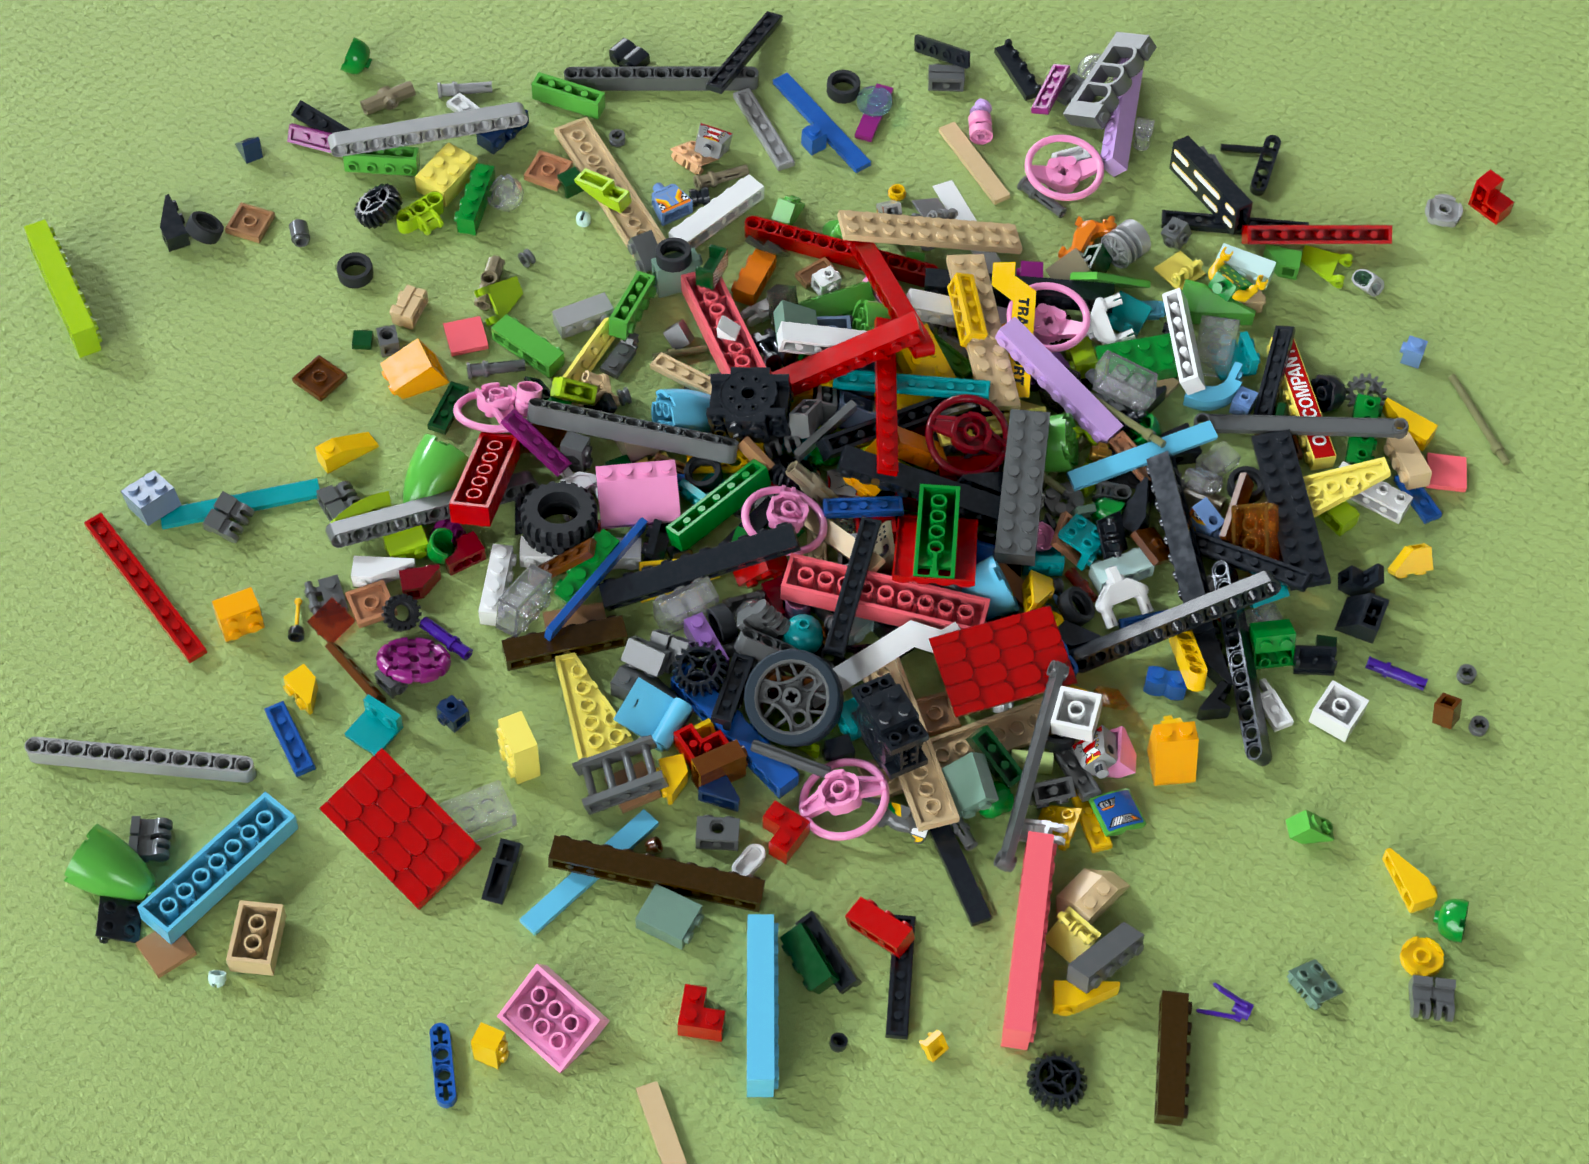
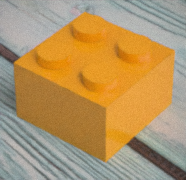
M251 587L212 601L217 622L226 642L265 628L260 606Z

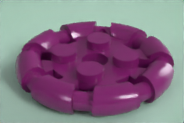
M403 637L391 640L388 644H384L376 655L377 666L385 676H391L393 680L412 684V682L425 684L436 681L440 676H444L451 666L450 654L442 645H436L434 641L415 637V639Z

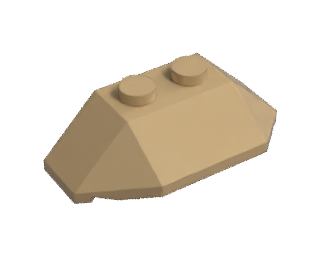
M1084 868L1056 896L1057 915L1061 911L1064 912L1070 906L1092 925L1130 885L1114 872Z

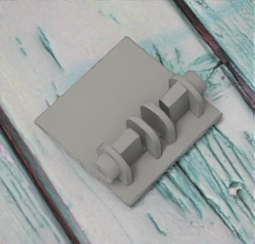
M938 198L912 200L916 210L923 217L955 219L958 216V211L955 208L945 209Z

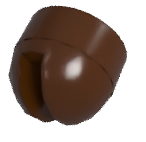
M657 836L646 841L647 853L656 855L663 852L661 840Z

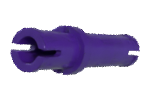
M427 616L420 621L419 627L444 644L448 651H453L463 660H468L471 657L473 650L463 644L459 637L451 635Z
M1369 656L1365 666L1366 669L1380 673L1384 678L1387 676L1421 691L1424 690L1428 681L1427 678L1425 679L1391 665V662L1385 663Z

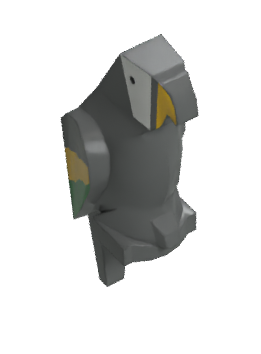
M871 797L862 799L877 806L880 804L879 799ZM890 801L884 816L878 823V827L883 828L888 825L896 831L911 834L912 838L915 839V844L923 843L929 833L928 830L918 832L909 807Z

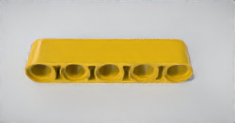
M1191 629L1169 638V643L1186 687L1191 691L1200 692L1205 689L1208 670Z

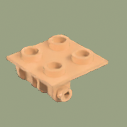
M692 140L670 149L673 151L671 154L673 161L687 170L689 169L695 175L703 173L704 169L702 166L719 160L712 157H704L700 153L695 152L696 141Z

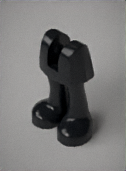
M771 328L764 330V336L759 332L751 334L759 354L762 353L764 356L763 362L765 366L770 367L772 372L781 369L782 365L786 367L798 360L799 354L778 352L776 332Z

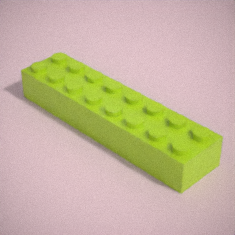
M43 219L23 226L31 252L79 358L101 351L100 342L103 341L99 331H97L99 327L96 320L92 318L93 315L89 305L84 304L87 303L85 296L79 290L80 286L77 279L72 277L74 276L73 270L70 265L66 264L68 262L64 251H60L62 247L58 238L54 237L56 234L52 225L48 226L46 220Z

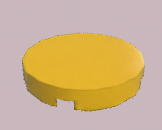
M1415 936L1408 939L1400 952V961L1404 969L1412 976L1433 977L1437 975L1444 964V953L1440 945L1428 937L1419 938L1420 936Z

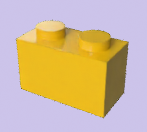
M481 1022L471 1040L474 1060L499 1069L501 1063H505L509 1056L506 1033Z

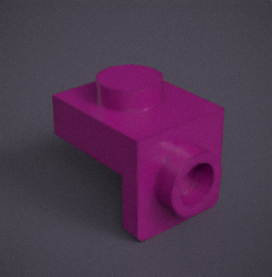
M451 519L436 522L430 532L431 535L437 528L450 529L453 533L452 543L454 547H457L456 539L466 534L463 527L459 523H451Z

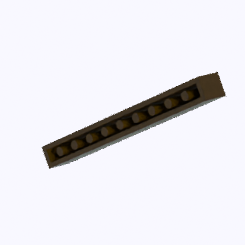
M554 835L548 857L549 868L652 890L658 884L684 897L759 912L766 881L757 876L748 877L734 871L725 872L715 867H701L692 862L683 863L673 858H659L650 853L641 854L631 849H617L608 844L599 845L589 840H575L566 835Z

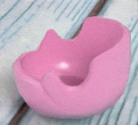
M1043 521L1039 522L1037 552H1044L1052 548L1050 544L1054 530Z

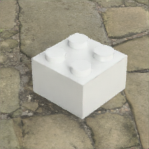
M1332 680L1314 707L1309 722L1346 742L1363 716L1369 700Z
M1061 686L1051 719V733L1093 742L1103 706L1102 694Z

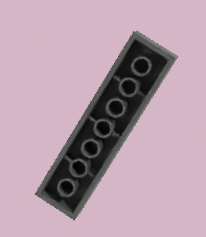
M1010 410L994 552L995 561L998 563L1035 566L1050 412Z

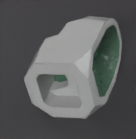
M1366 269L1356 270L1352 275L1354 285L1372 297L1379 295L1384 288V281Z

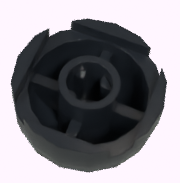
M1319 374L1310 381L1321 412H1331L1338 409L1344 403L1346 388L1343 381L1336 375Z

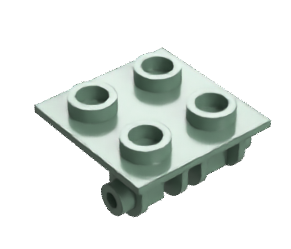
M1316 959L1288 971L1287 978L1289 979V984L1297 990L1298 994L1304 991L1300 997L1302 999L1305 998L1304 1001L1309 1005L1310 1009L1313 1008L1316 1011L1322 1006L1321 1003L1343 993L1338 984Z

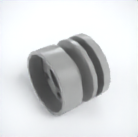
M1133 219L1125 220L1101 239V243L1113 258L1111 263L1118 268L1128 267L1151 248V241L1147 231L1140 223Z

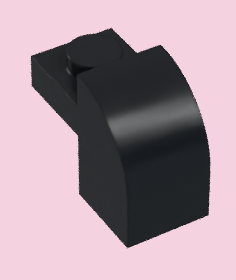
M1379 563L1365 571L1351 565L1338 573V590L1349 596L1367 593L1376 594L1375 588L1384 583V566Z

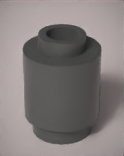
M295 219L289 224L291 240L295 246L305 247L309 244L310 240L308 224L305 220Z

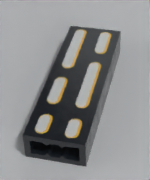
M1189 135L1174 141L1169 169L1232 235L1242 232V225H1249L1253 202Z

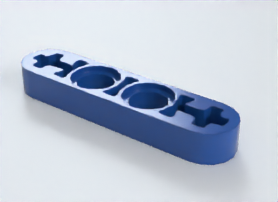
M436 1023L430 1029L435 1095L440 1107L450 1108L457 1101L451 1035L446 1024ZM442 1030L443 1043L439 1044L437 1034L438 1031ZM440 1050L448 1052L447 1058L443 1060L437 1059L436 1054ZM441 1071H448L451 1075L449 1079L443 1081L438 1078V1074ZM443 1087L448 1088L449 1100L444 1101Z

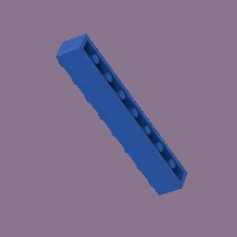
M690 664L684 669L685 676L691 668ZM675 676L671 677V689L682 700L693 707L694 712L702 721L708 718L711 720V715L719 696L717 690L713 688L712 695L706 691L704 697L701 696L700 692L695 697L692 691L687 695L685 688L681 690L678 687L679 683H675ZM737 710L730 731L724 730L722 724L713 722L715 731L721 729L729 742L737 739L740 746H745L748 757H746L748 768L779 799L798 785L799 772L795 767L750 750L754 740L771 744L767 738H762L758 734L756 728L751 723L748 724L739 710Z

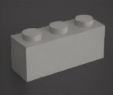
M604 292L552 311L553 323L561 338L564 339L599 326L604 318H610L614 308Z

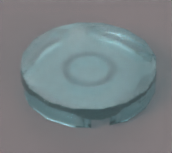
M865 87L858 93L857 107L862 113L869 116L885 115L892 107V96L883 87Z

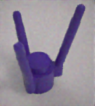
M1213 983V986L1219 992L1235 1001L1231 1010L1235 1012V1015L1196 1009L1197 1013L1233 1019L1240 1023L1241 1019L1248 1020L1254 1004L1239 998L1219 984Z

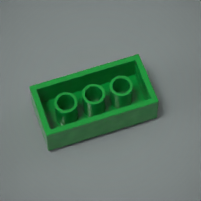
M1170 333L1095 346L1094 352L1098 360V375L1110 389L1177 377L1178 371Z

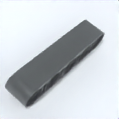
M748 627L742 628L734 644V649L738 653L754 657L759 662L777 651L797 649L786 642ZM820 657L822 660H824L825 662H827V663L832 667V669L834 668V665H833L832 662H830L829 660H827V659H825V658ZM795 665L798 674H800L806 666ZM790 666L781 669L786 673L794 675Z

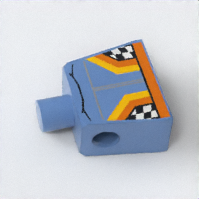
M656 183L653 186L652 206L662 226L693 213L692 199L677 185L670 184L664 187L662 183Z
M1205 497L1189 511L1194 531L1221 540L1219 535L1224 519L1209 499Z

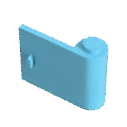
M638 677L613 720L640 737L652 735L657 744L655 750L663 752V750H669L674 741L673 732L682 728L693 707L680 698H672Z

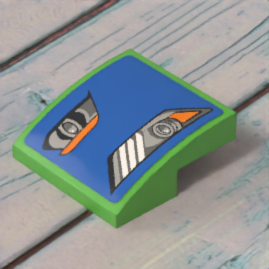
M1129 788L1104 793L1088 800L1106 837L1122 835L1126 830L1140 829L1146 825Z

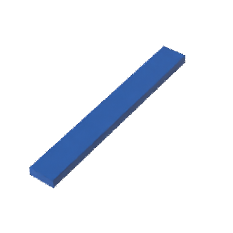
M788 72L773 79V85L810 125L817 122L827 133V143L855 173L871 166V161Z
M642 517L637 521L546 627L544 638L548 641L554 638L598 584L601 583L646 529L647 520Z

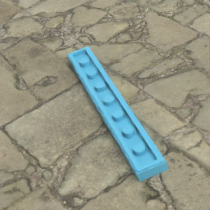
M1208 420L1162 437L1166 441V445L1163 448L1151 441L1068 471L1066 475L1075 492L1148 465L1146 459L1165 451L1176 455L1217 440L1218 435L1211 421Z
M643 809L605 844L617 849L632 850L659 826V822ZM572 872L520 918V923L536 936L600 878Z

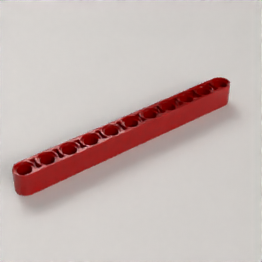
M749 216L745 219L744 235L751 241L817 259L826 257L832 263L862 270L848 247L846 240L757 216ZM879 250L898 281L924 287L926 268L938 269L936 265Z
M846 240L848 247L881 303L888 308L890 318L897 319L913 311L918 317L926 340L908 347L913 357L918 359L934 355L935 345L933 339L875 243Z

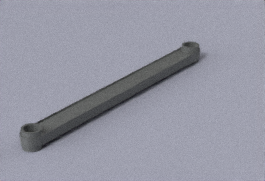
M1199 413L1194 418V426L1200 422L1210 420L1216 433L1265 434L1290 429L1291 435L1402 439L1408 434L1409 429L1408 422L1404 418Z
M1053 660L1048 666V682L1001 850L994 859V866L1004 872H1012L1017 863L1015 853L1051 726V719L1060 687L1069 673V666L1060 661Z

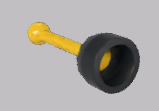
M301 598L294 600L296 605L295 625L291 626L288 630V639L292 642L304 640L305 632L303 627L299 625L300 605L303 602Z

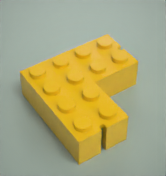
M927 323L924 326L933 339L935 345L934 355L915 359L908 347L896 353V360L904 374L956 378ZM897 394V410L930 399L932 396Z

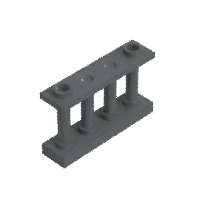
M652 735L641 736L635 741L588 758H581L577 762L572 763L578 776H584L589 795L582 799V803L589 815L669 786L662 770L656 771L651 750L657 748V744ZM643 753L648 774L637 779L631 757ZM623 760L628 782L617 786L611 764ZM603 768L608 789L597 793L591 772Z

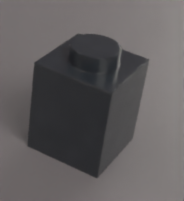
M849 734L825 740L824 749H822L825 762L842 758H855V749Z

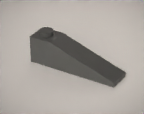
M626 664L619 667L610 682L611 695L623 701L638 677L672 698H680L658 677H649L644 674L643 670L629 668ZM692 709L691 713L689 714L688 718L686 719L682 727L686 726L687 722L689 721L690 717L694 712V709Z

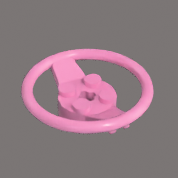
M1052 135L1039 140L1030 148L1025 158V172L1028 181L1043 195L1060 201H1075L1088 197L1098 189L1104 177V164L1098 151L1085 140L1071 135ZM1054 142L1076 144L1088 151L1093 157L1076 162V158L1073 156H1059L1049 159L1047 166L1032 165L1036 152L1043 146ZM1097 173L1095 181L1087 189L1078 193L1068 194L1074 191L1080 181Z
M1042 282L1029 285L1035 291L1054 290L1066 294L1078 304L1083 315V322L1066 319L1065 311L1055 306L1041 303L1037 308L1035 307L1033 335L1051 353L1065 351L1079 344L1086 336L1090 327V312L1083 298L1074 290L1057 283ZM1012 300L1007 308V322L1012 319ZM1061 339H1071L1062 344L1049 345L1050 342L1057 340L1059 342Z
M498 382L484 384L481 386V390L476 388L474 392L458 399L453 408L454 416L462 425L477 431L507 433L509 431L500 422L514 409L517 398L516 390L511 385H508V388L500 386ZM477 399L478 409L485 412L486 417H495L500 425L474 422L462 414L461 408L467 402Z
M786 485L766 487L757 490L746 499L742 507L741 519L743 527L749 536L757 534L749 518V512L753 503L763 496L779 494L775 497L772 496L766 512L770 528L774 529L777 528L778 524L788 522V524L792 523L796 534L799 533L806 521L809 507L815 512L819 520L820 529L815 540L808 545L800 547L801 550L794 552V554L803 555L812 552L824 541L828 524L823 510L815 500L808 497L805 493L796 490V487L789 488Z
M842 758L828 762L824 765L831 767V770L844 766H855L869 771L874 776H856L854 773L845 772L844 769L833 770L824 776L825 779L821 786L819 785L818 790L808 798L811 788L820 778V776L811 774L800 793V815L810 821V830L821 838L845 841L862 836L879 823L887 810L890 797L888 782L884 774L868 761L858 758ZM881 795L879 807L873 817L864 825L854 830L831 832L822 829L812 820V818L826 811H830L834 816L847 814L861 807L863 798Z

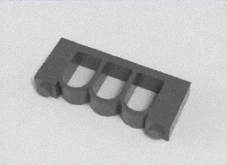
M1116 32L1063 112L1070 125L1103 130L1112 116L1111 113L1119 105L1118 97L1130 89L1132 85L1131 77L1140 73L1144 67V60L1148 61L1157 48L1149 35ZM1121 58L1129 59L1123 64H1117ZM1108 77L1117 78L1111 83H1105ZM1096 96L1105 97L1099 102L1092 103Z

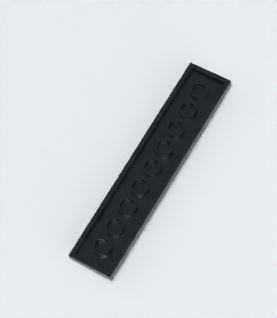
M1290 429L1251 436L1283 562L1313 573L1314 577L1307 588L1331 584L1330 574Z

